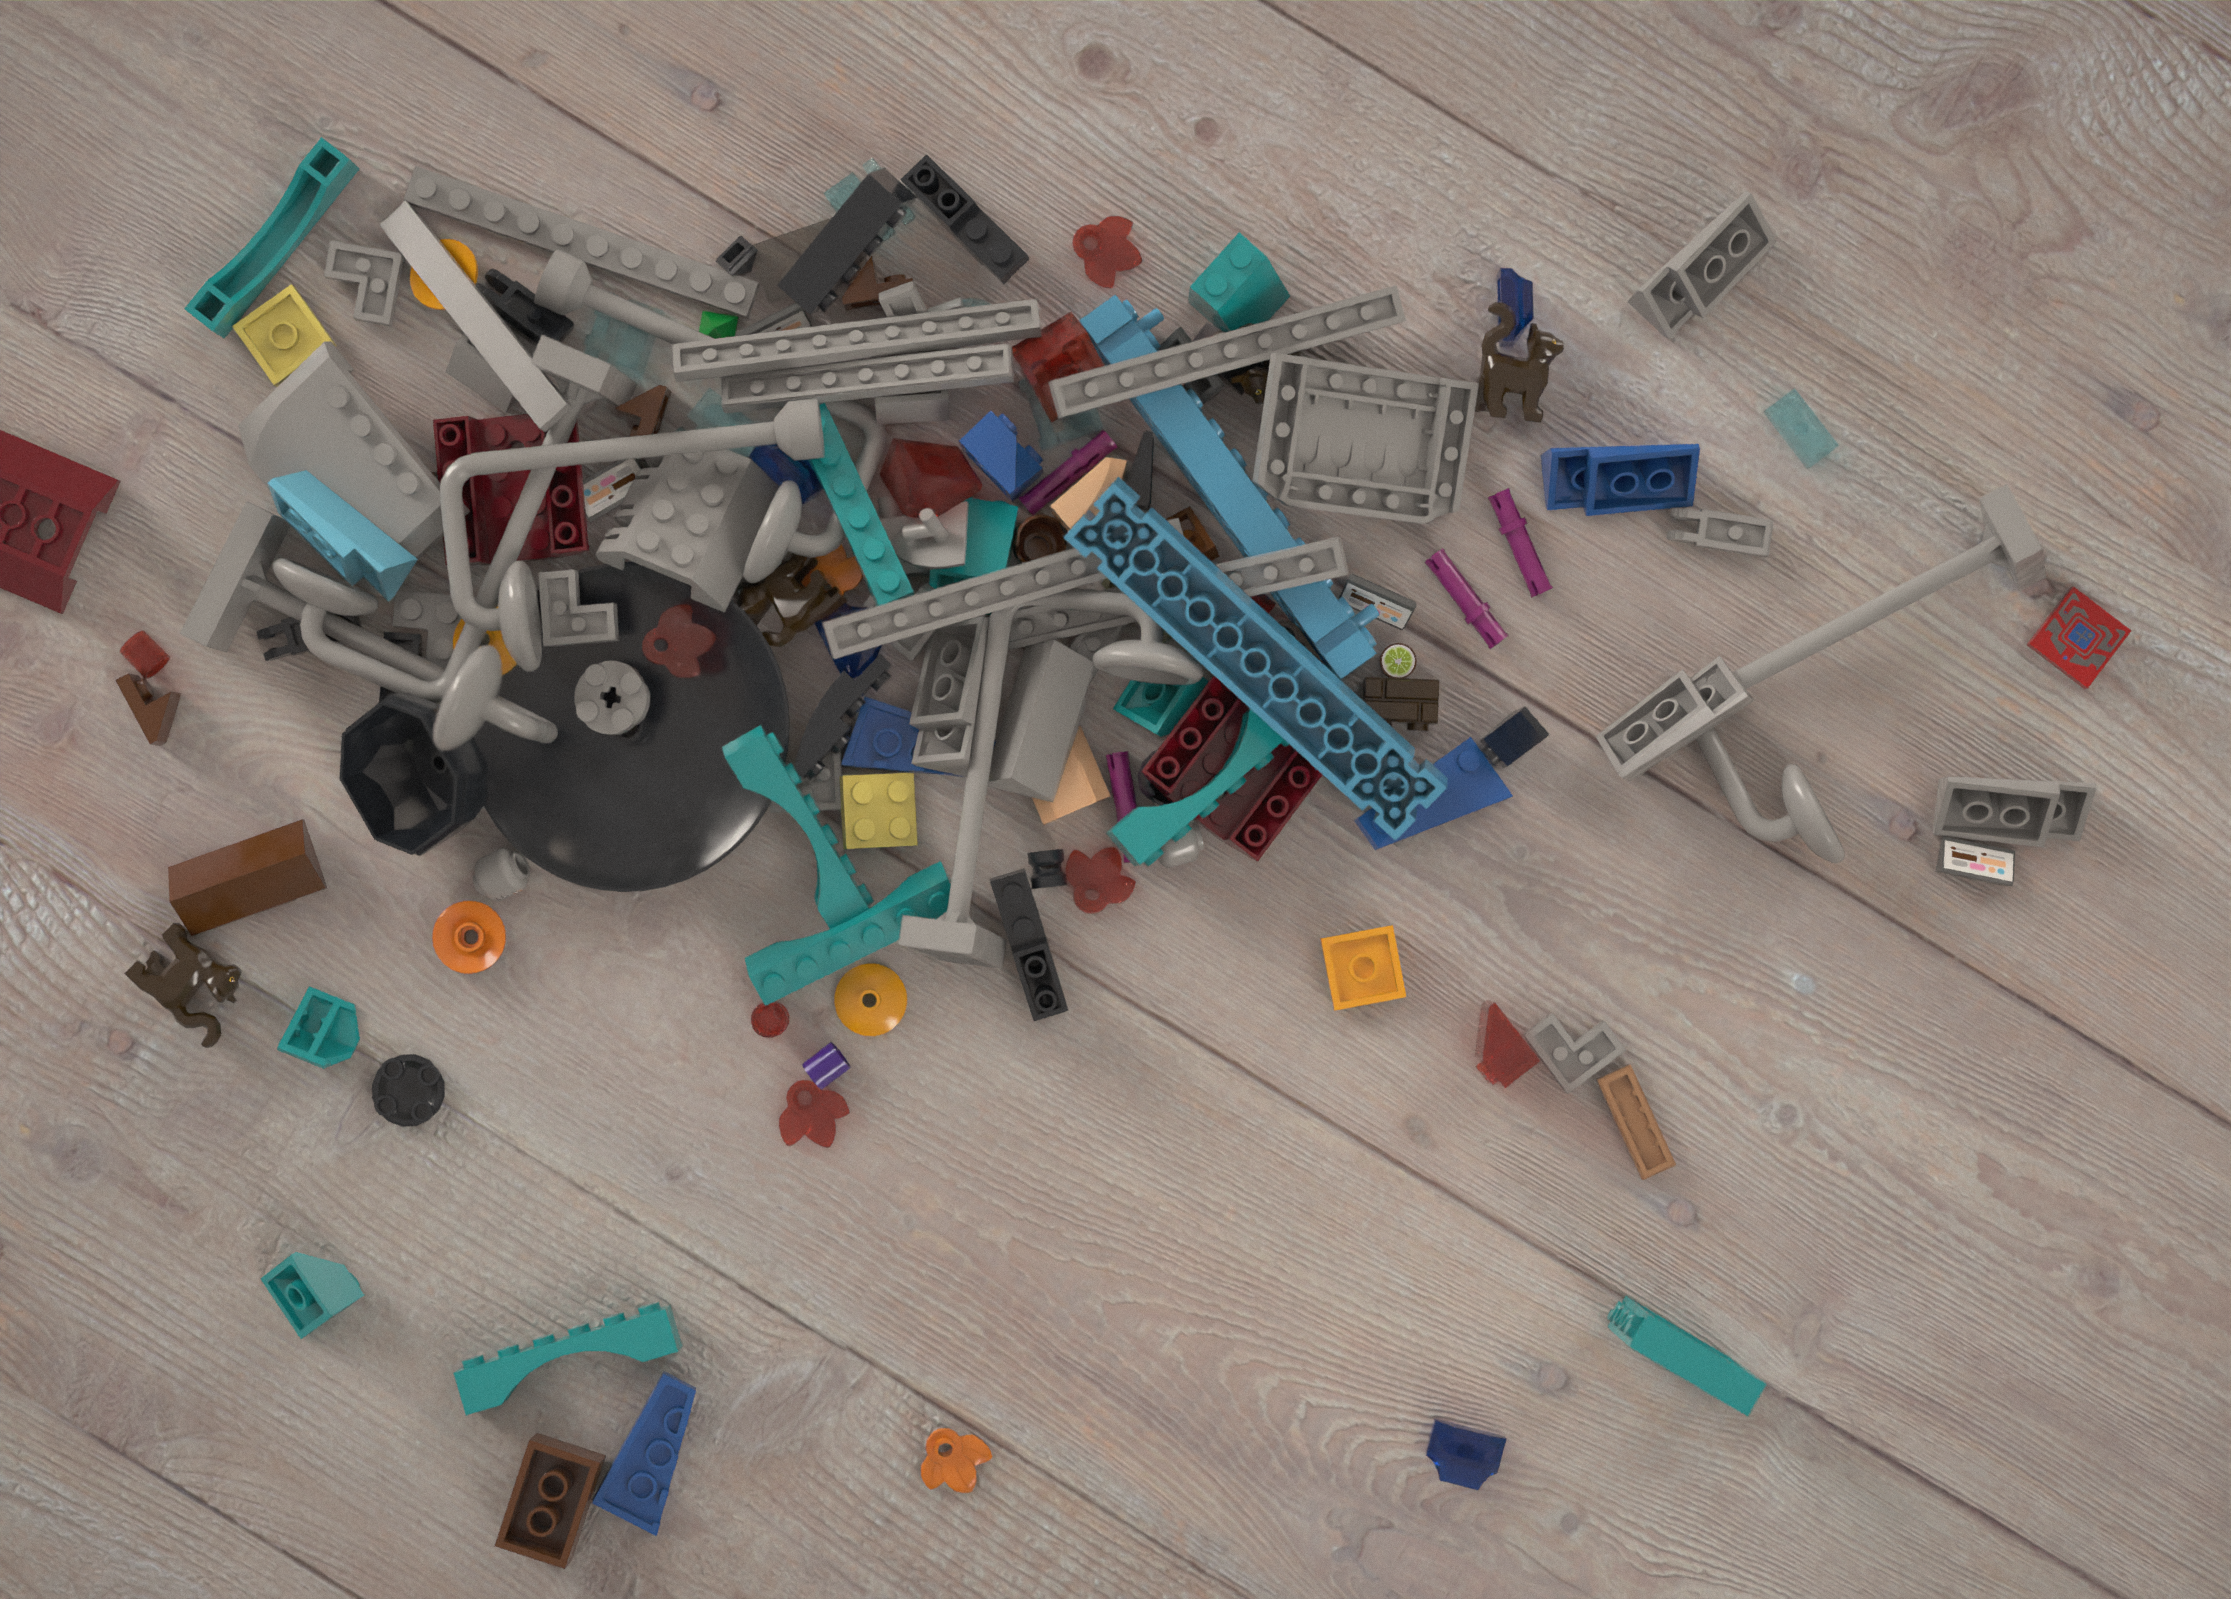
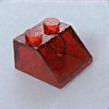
M1072 312L1042 328V337L1026 338L1012 346L1013 359L1051 423L1059 418L1048 382L1104 366L1087 331Z
M893 438L880 472L881 479L902 513L912 518H919L920 512L926 508L932 509L938 517L981 491L983 486L959 447Z
M1490 1000L1484 1001L1480 1009L1475 1056L1480 1063L1475 1067L1488 1084L1490 1083L1492 1086L1498 1084L1506 1088L1539 1063L1540 1060L1498 1005Z

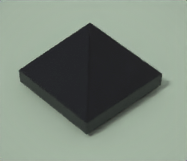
M739 236L717 258L716 262L731 276L752 272L758 250L745 238Z

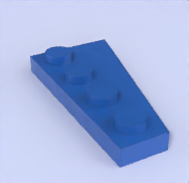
M866 696L864 697L866 704L859 711L850 737L851 740L848 743L841 763L842 767L961 776L911 764L919 729L909 724L912 712Z
M1470 737L1433 763L1448 778L1447 788L1427 809L1420 803L1415 807L1417 809L1416 820L1396 841L1374 822L1376 811L1374 808L1366 811L1355 819L1354 822L1374 850H1378L1495 803L1513 797V795Z
M663 1371L593 1496L592 1504L657 1536L673 1472L678 1460L680 1446L695 1397L696 1387Z

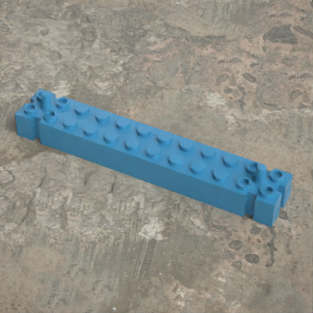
M1115 294L1080 320V333L1096 355L1107 366L1159 351L1160 344L1150 330L1162 322L1164 316L1158 308H1155L1137 321L1139 316L1129 301L1125 299L1121 302ZM1180 384L1129 399L1244 558L1305 544L1300 537L1294 540L1287 530L1290 523L1278 507L1272 510L1266 502L1268 493L1254 484L1253 480L1249 479L1244 472V467L1247 466L1246 462L1235 448L1229 451L1223 443V437L1225 436L1223 430L1213 418L1207 421L1201 413L1203 412L1201 409L1203 403L1191 388L1185 391ZM1331 579L1269 592L1290 622H1293L1300 629L1326 667L1340 680L1377 654L1373 649L1377 643L1364 626L1380 615L1373 604H1370L1355 615V612L1344 597L1337 600L1330 589L1334 584Z
M1118 477L1093 504L1100 512L1095 516L1088 510L1063 538L1085 558L1091 551L1102 560L1101 564L1097 567L1100 572L1362 811L1368 805L1376 810L1374 822L1396 841L1416 820L1417 809L1415 807L1420 803L1427 809L1447 788L1448 778L1427 759L1419 765L1413 759L1415 748L1157 511L1151 507L1145 514L1137 507L1135 503L1139 500L1140 496Z

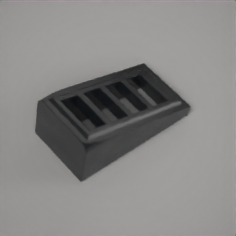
M1148 430L1143 432L1127 481V485L1140 496L1135 505L1144 511H1149L1152 495L1154 437L1153 432Z

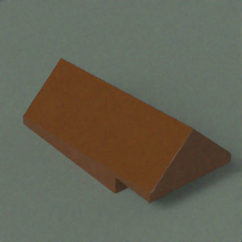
M304 819L168 867L169 902L191 936L327 889Z

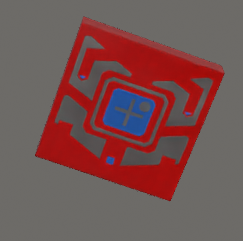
M2073 586L2062 597L2027 643V646L2083 689H2088L2132 630Z

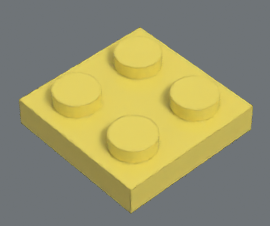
M292 284L232 326L276 387L295 371L323 342L331 341L334 346H337Z
M914 773L839 776L843 849L918 845Z

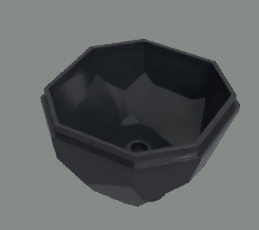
M410 693L388 695L342 733L339 779L374 840L410 855L421 856L459 833L476 818L489 799L486 778L488 764L474 737L454 749L440 750L433 741V732L441 705Z

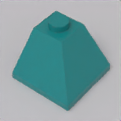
M1202 677L1193 684L1165 685L1130 680L1114 705L1113 710L1162 737L1173 730L1209 681Z
M299 1252L291 1254L260 1278L300 1339L364 1296L357 1278L348 1271L345 1265Z

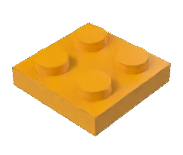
M1393 925L1320 938L1334 1011L1406 997Z

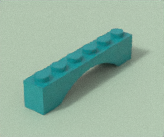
M321 137L298 165L286 192L263 226L229 263L203 284L184 309L212 332L225 339L233 329L232 326L241 319L360 168Z
M822 403L819 407L825 456L824 458L808 460L838 518L876 606L913 596L914 591L830 412L826 404Z
M1248 709L1242 716L1240 733L1232 753L1222 769L1208 784L1191 796L1175 803L1135 808L1106 834L1134 867L1141 865L1143 862L1148 867L1164 854L1161 847L1167 841L1172 839L1176 843L1192 829L1188 824L1198 814L1202 819L1208 816L1220 805L1216 799L1225 791L1230 795L1247 781L1243 776L1252 767L1259 771L1274 758L1271 751L1280 743L1286 747L1289 743L1252 709Z
M760 725L723 746L724 756L743 788L762 794L779 804L796 819L807 834L814 849L817 866L814 899L817 909L829 929L843 924L870 909V904L875 902L865 883L859 886L852 875L857 871L846 853L842 856L839 855L834 846L839 841L830 825L827 823L822 826L816 815L821 811L812 795L809 793L804 796L798 787L802 779L792 763L784 764L779 755L784 750L773 732L767 735Z
M939 861L909 876L882 901L843 924L808 937L775 942L745 957L749 978L764 1005L766 1006L898 941L903 915L938 919L946 913L952 881L943 863Z
M654 1302L639 1307L638 1315L625 1318L624 1312L603 1318L604 1325L590 1329L589 1323L567 1329L569 1335L555 1339L554 1333L533 1339L534 1346L520 1350L519 1344L497 1350L498 1357L485 1360L484 1355H478L463 1360V1367L453 1374L465 1414L470 1415L502 1405L530 1372L542 1364L563 1355L583 1351H606L646 1362L678 1352L683 1345L671 1305L660 1307L659 1302Z

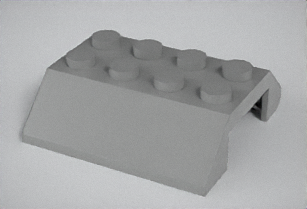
M728 449L644 458L645 462L653 468L638 470L635 476L636 479L633 480L620 505V511L618 510L614 517L617 524L623 527L608 529L605 540L602 541L596 557L603 563L622 571L625 567V559L691 585V599L725 612L744 574L748 555L762 521L780 486L752 459Z

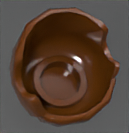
M1040 514L1026 518L1016 528L1013 535L1012 548L1020 564L1066 551L1067 541L1063 538L1065 534L1060 526V521L1054 517Z

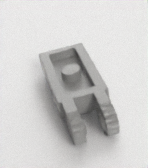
M1671 508L1670 517L1681 521H1698L1696 534L1676 529L1667 531L1666 538L1668 540L1693 543L1696 547L1765 558L1769 556L1774 520L1707 509L1695 511Z

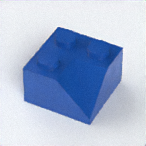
M990 411L959 440L962 451L1011 502H1014L1044 473L1043 468L1039 465L1043 459L1029 444L1023 448L1018 443L1016 437L1018 435L1017 428L1003 413L997 417Z

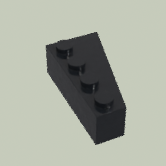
M885 168L868 173L777 286L810 315L820 309L826 312L838 298V295L835 293L843 283L848 285L861 270L859 264L867 255L871 257L884 242L882 238L891 228L894 229L907 214L906 210L918 197Z

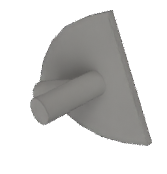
M968 501L949 504L933 510L930 508L923 509L919 517L907 526H904L891 540L896 555L901 560L914 566L928 569L965 565Z

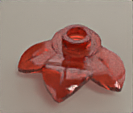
M1109 216L1098 225L1088 224L1080 227L1074 234L1073 249L1076 255L1084 260L1086 275L1091 281L1103 288H1113L1116 271L1131 270L1142 263V257L1137 247L1126 239L1133 226V222L1127 218ZM1087 238H1094L1098 245L1095 249L1089 250L1085 248L1084 241Z
M677 605L666 610L660 616L658 627L645 635L642 650L644 656L650 662L657 665H665L672 675L680 678H691L700 675V667L696 657L704 654L711 648L716 640V635L704 626L691 624L692 608L690 605ZM657 640H664L667 642L668 648L664 652H659L654 648V643Z
M1104 848L1094 854L1091 859L1076 849L1069 855L1065 869L1066 879L1074 888V903L1082 912L1096 914L1103 911L1108 904L1122 903L1131 896L1136 881L1130 877L1120 875L1122 859L1117 848ZM1090 889L1095 890L1099 897L1096 900H1089L1085 896V892Z
M799 1080L787 1092L786 1100L788 1107L779 1118L780 1133L787 1146L797 1143L806 1135L814 1143L829 1148L836 1135L834 1119L842 1118L850 1113L847 1102L836 1091L821 1090L811 1080ZM807 1091L811 1094L812 1101L810 1104L804 1105L799 1101L800 1092Z

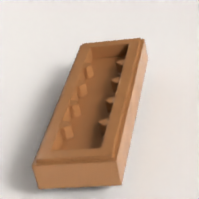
M1628 1064L1597 1078L1596 1081L1640 1178L1645 1180L1676 1166L1632 1066Z

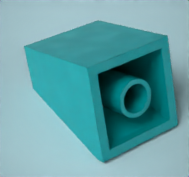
M1239 232L1190 286L1188 303L1215 327L1224 332H1230L1239 329V327L1247 323L1258 324L1269 321L1290 298V294L1268 257Z
M946 493L944 506L966 501L969 503L965 565L930 569L929 585L937 589L1008 568L1013 549V535L1017 527L1018 506L1010 505L1000 500L991 502L975 499L967 494L952 495Z

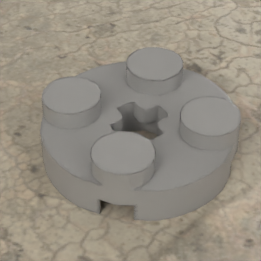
M604 661L599 664H593L586 669L577 683L574 696L576 713L580 720L584 721L592 730L607 735H620L638 725L645 718L650 705V692L640 673L628 664L618 661ZM611 688H616V694L621 696L620 703H614L612 708H608L607 701L603 700L604 694L609 693Z

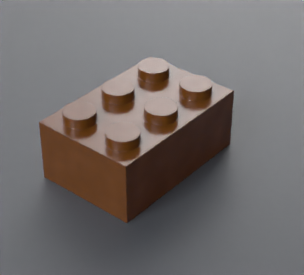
M536 1433L529 1439L495 1547L565 1569L573 1559L606 1455Z

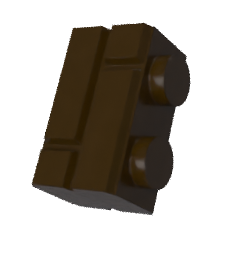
M1384 677L1364 678L1363 701L1391 727L1392 723L1407 724V731L1427 732L1429 731V725L1438 724L1439 680Z

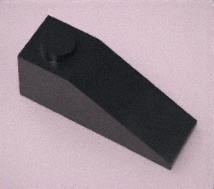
M1524 706L1510 713L1479 740L1484 745L1480 751L1494 767L1500 764L1505 768L1550 734Z

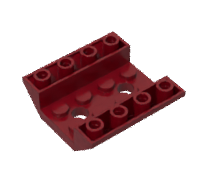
M528 414L475 419L470 416L434 419L433 428L438 481L441 484L447 468L460 457L478 452L511 449L514 444L519 442L523 443L525 447L542 446L548 430L544 432L539 429ZM578 419L567 443L580 442ZM582 464L556 468L517 561L528 562L565 558L589 551ZM531 470L476 475L465 481L462 488L463 503L470 510L465 516L470 565H491ZM443 536L445 565L447 566L445 540Z
M0 430V588L63 614L77 583L76 580L69 578L96 513L99 511L107 514L121 481ZM51 519L55 524V534L51 538L43 540L38 532L39 526L43 521Z
M1213 675L1142 769L1141 773L1171 803L1191 796L1204 787L1222 769L1232 753L1240 733L1242 716L1250 708ZM1280 743L1271 751L1274 758L1259 771L1252 767L1243 775L1247 781L1231 795L1225 791L1223 797L1216 800L1220 805L1203 819L1198 814L1193 820L1220 841L1258 862L1323 775L1290 744L1284 747Z

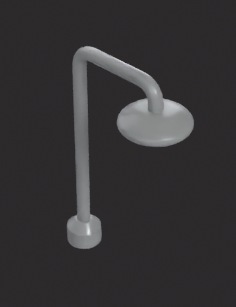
M558 249L551 256L535 294V304L560 315L567 314L585 305L671 344L714 339L594 286L585 261ZM855 400L825 402L830 414L855 424L861 428L865 435L863 448L854 466L867 491L885 451L887 437L884 424H877L876 413ZM784 481L767 510L744 567L745 579L748 582L755 583L766 578L781 564L788 551L796 555L813 558L825 556L836 550L846 536L835 512L833 511L828 525L822 533L810 536L797 531L802 513L800 490L794 481Z
M818 398L788 401L774 418V422L478 452L458 458L447 468L440 486V503L450 594L455 611L465 623L479 630H501L510 656L523 670L533 672L540 666L542 658L541 615L537 590L529 566L523 561H516L509 566L500 585L498 608H484L475 601L462 498L463 485L470 477L492 473L777 444L778 448L794 461L824 458V439Z

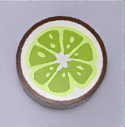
M1394 643L1387 646L1382 651L1379 659L1381 671L1388 678H1407L1413 673L1417 663L1413 649L1403 643Z

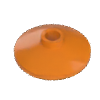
M478 901L457 902L446 908L437 918L432 933L433 947L438 958L448 968L464 974L479 973L493 966L502 955L506 944L505 926L499 914L490 906ZM470 930H474L478 934V940L474 944H470L466 940V934Z

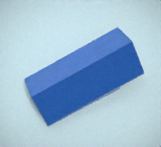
M1699 444L1550 448L1540 455L1546 509L1558 510L1583 507L1586 516L1693 506L1700 454Z

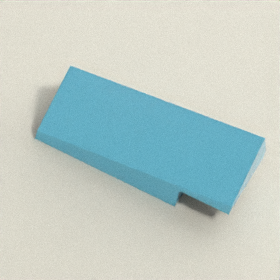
M307 470L276 477L268 482L278 514L351 586L364 577L388 602L395 596L418 560L416 557Z

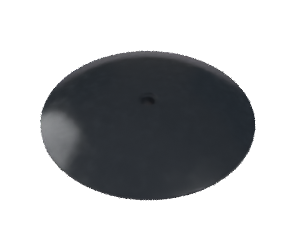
M625 562L623 571L608 564L587 567L578 570L581 606L607 603L617 604L619 641L546 647L543 646L542 633V658L540 666L533 672H527L517 664L510 672L502 676L498 695L552 722L557 727L558 734L553 742L545 744L520 737L485 721L473 736L488 764L486 778L489 799L485 803L484 808L496 827L519 852L540 868L561 879L584 887L616 892L647 891L663 888L686 881L722 861L748 837L766 813L772 800L762 794L743 788L727 762L722 747L761 725L767 735L771 732L776 735L784 750L779 755L785 764L790 734L789 704L786 687L780 667L770 645L756 624L732 599L726 611L722 612L691 599V585L635 562ZM539 589V590L537 591V595H538L540 615H541V602H540V589ZM604 661L622 662L634 667L644 679L650 692V705L645 718L638 724V729L634 736L628 738L625 733L607 735L596 732L577 716L574 700L575 689L580 677L590 665L599 664ZM611 688L609 693L604 694L603 700L607 701L608 708H612L614 703H620L621 696L616 694V688Z

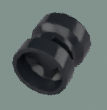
M1063 849L1027 853L1028 864L1033 867V875L1030 878L1031 889L1067 885L1066 874L1062 872L1061 863L1064 861ZM1054 865V868L1040 869V866Z

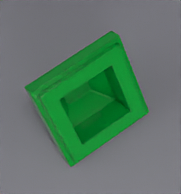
M702 311L699 332L714 339L734 337L739 317Z

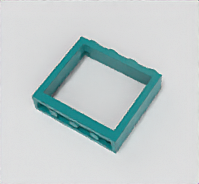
M1627 1296L1624 1297L1622 1302L1618 1300L1614 1309H1611L1607 1316V1320L1610 1321L1608 1328L1630 1348L1747 1417L1767 1383L1736 1360Z

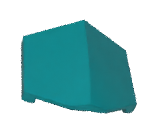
M309 986L277 1050L322 1069L350 1059L360 1041L355 1004Z

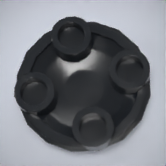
M416 1054L399 1055L386 1060L377 1071L372 1083V1099L376 1112L388 1122L401 1127L418 1126L429 1121L440 1110L445 1097V1082L440 1070L429 1059Z

